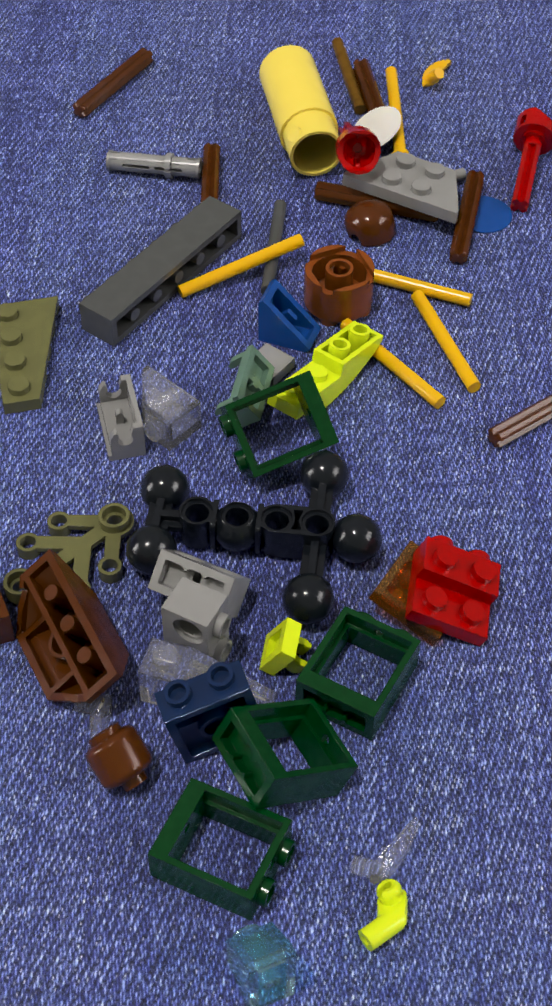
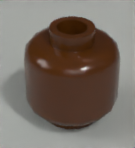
M116 722L87 741L91 748L86 752V762L105 789H115L122 786L124 791L128 792L148 778L144 770L151 764L153 755L134 726L125 725L121 727L119 722Z

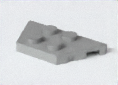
M397 151L379 158L374 169L367 174L357 175L349 171L343 174V186L454 224L457 223L459 206L456 170L445 167L440 163L415 157L410 153Z

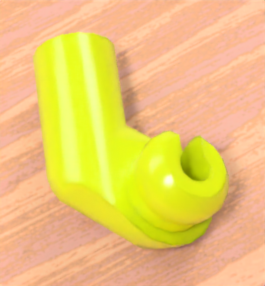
M395 879L383 880L377 886V918L358 930L360 940L371 952L402 931L407 924V893Z

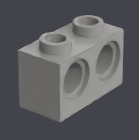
M161 549L147 588L169 596L181 577H185L228 595V614L232 618H237L251 579L180 550Z
M181 577L161 607L165 657L201 673H206L213 664L225 662L232 648V640L229 639L232 616L228 614V595Z

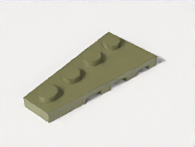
M58 296L0 304V388L5 414L42 408L47 380V364L51 357V342L55 334L56 315H58L59 311Z

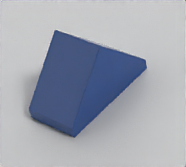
M275 278L270 281L258 303V340L301 352L309 351L321 326Z

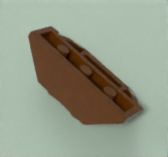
M49 549L20 575L19 588L22 589L18 605L16 638L48 701L91 704L123 676L129 653L96 593L55 551Z

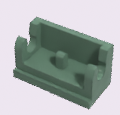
M253 344L247 346L246 351L231 358L229 368H236L239 365L230 398L217 405L215 415L223 414L221 407L270 387L275 368ZM266 399L236 411L242 428L261 420Z

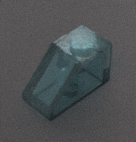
M273 922L262 926L257 924L247 925L237 930L232 938L226 940L227 961L246 1006H267L295 994L296 951L291 942Z

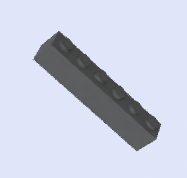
M211 196L195 206L180 221L174 223L163 235L152 241L141 253L130 259L118 272L107 278L91 294L84 297L79 303L82 329L112 346L117 345L178 292V285L192 280L242 237L241 210Z

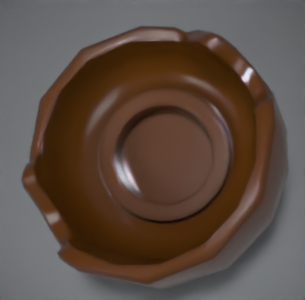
M367 199L359 201L345 214L344 224L348 236L352 238L353 235H356L362 246H380L391 241L396 234L392 210L387 204L379 200Z

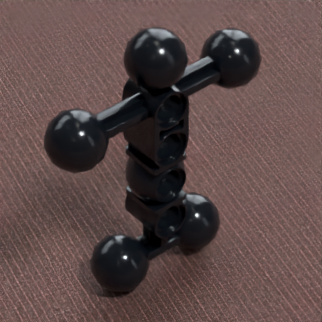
M323 450L308 456L300 470L303 487L310 493L308 507L272 504L264 507V504H259L257 512L251 505L238 501L228 503L220 508V500L211 502L207 498L200 496L188 498L190 485L186 475L179 468L168 464L152 468L147 471L140 486L143 501L149 507L145 526L134 531L126 545V556L137 572L151 576L161 549L177 550V544L170 532H181L183 543L193 549H204L210 546V549L216 550L218 542L224 549L239 552L255 545L256 554H260L261 551L273 557L300 559V572L288 581L282 594V602L286 613L293 620L309 625L318 624L327 618L335 602L331 584L324 578L326 558L335 550V553L345 561L354 564L367 562L376 556L382 543V536L379 525L371 517L361 513L346 515L338 520L335 525V518L332 515L333 497L343 492L349 479V471L346 461L341 456L329 450Z

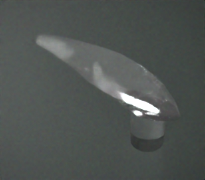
M109 693L99 696L91 704L74 703L76 712L90 714V739L109 725L112 711V699ZM88 765V771L93 772L90 766Z
M415 816L402 829L394 841L384 847L377 860L355 855L351 861L350 873L370 878V882L373 885L389 879L402 864L410 849L418 827V818Z

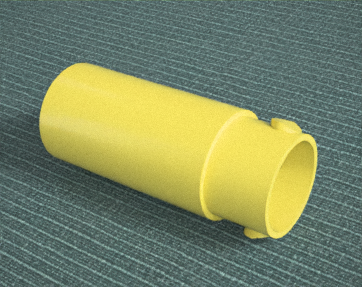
M286 45L271 51L264 58L260 66L259 77L280 142L287 151L290 162L297 172L306 176L325 174L339 163L335 147L339 137L336 117L312 55L300 46Z

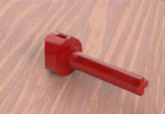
M537 107L526 109L519 114L513 134V142L517 149L522 152L510 208L513 211L519 209L522 213L528 210L539 155L546 154L552 149V120Z
M344 122L343 128L338 127L339 137L335 146L336 155L342 166L350 173L357 175L367 174L374 169L379 161L381 154L380 142L377 136L367 127L352 126L350 122Z

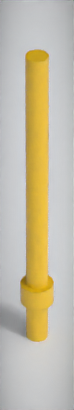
M389 66L385 70L389 106L396 108L401 114V125L392 138L394 150L392 153L397 151L409 153L405 145L397 69Z

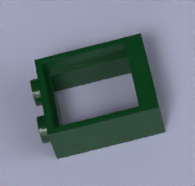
M310 370L221 407L223 415L218 417L226 438L232 436L238 451L233 452V456L241 474L247 472L249 478L258 477L339 442ZM294 388L315 441L257 465L236 411Z
M344 606L296 679L295 700L314 698L328 720L372 741L418 665L421 640L413 637L405 630L395 629L375 620L368 613L357 612ZM347 642L398 665L376 701L325 677Z
M314 698L231 707L212 736L215 745L254 810L337 796L358 768L357 763ZM291 737L310 768L286 772L267 740Z
M191 777L148 853L150 876L252 921L258 907L266 908L273 896L277 883L273 878L279 866L286 868L294 854L296 841L292 840V820L265 808L254 810L250 802ZM204 816L270 844L248 890H244L180 861Z

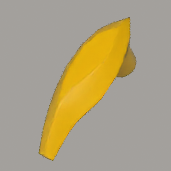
M446 59L430 65L422 76V87H430L442 79L444 71L452 64V61Z

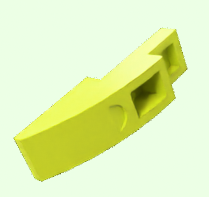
M353 321L313 350L312 361L286 380L310 370L326 408L364 368L381 344L383 335L370 329L369 326L363 323ZM294 388L270 397L267 400L268 405L296 420L304 415Z

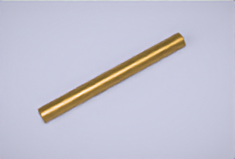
M336 37L332 40V46L354 111L360 115L366 111V106L343 40L340 37Z

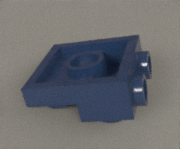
M239 659L231 663H215L206 673L188 680H173L165 686L164 690L154 693L163 722L186 764L219 751L212 736L231 707L257 704Z

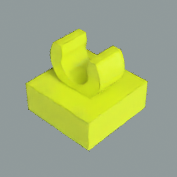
M287 617L266 635L259 670L272 676L276 675L283 668L292 673H300L303 670L307 661L299 658L297 654H305L311 649L312 644L307 639L300 637L301 623Z

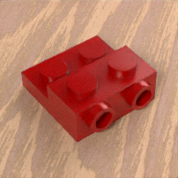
M442 535L427 536L413 553L405 619L480 647L488 638L490 605L498 598L501 564L491 561L490 556L485 551L471 550L468 552L453 546L454 543L449 537Z

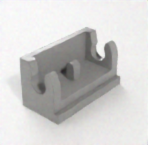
M130 374L120 375L118 382L120 389L116 392H108L105 381H102L98 387L100 403H96L109 461L146 455L144 426Z

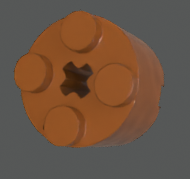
M345 245L325 246L315 250L310 255V261L305 264L304 303L309 312L319 318L321 324L335 326L346 318H350L353 321L369 315L373 298L375 269L370 256L357 248L356 253L346 251Z

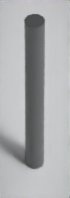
M276 200L274 203L268 246L282 241L287 203L284 200ZM279 257L266 262L264 265L260 290L262 294H264L270 281L276 278Z

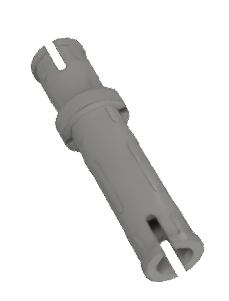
M108 150L106 168L108 171L159 174L169 179H172L174 176L200 179L202 176L203 160L202 158L178 157L174 153L168 152L166 155Z

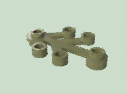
M110 503L103 506L98 515H68L62 511L54 512L47 519L48 530L51 536H37L34 533H24L16 539L17 553L20 558L32 560L38 557L41 552H47L49 549L59 552L57 554L68 566L74 562L73 571L91 588L88 581L92 549L105 540L104 558L98 563L99 578L108 584L118 582L123 576L122 562L119 559L121 539L132 533L135 521L133 514L125 505ZM58 523H64L63 526H54ZM72 530H90L83 536H68ZM28 544L34 545L30 548H23L25 545ZM24 568L11 570L3 579L6 598L16 605H19L22 591H18L21 590L19 588L20 575L27 570ZM107 568H115V569H116V570H114V571H112V572H107V571H105Z

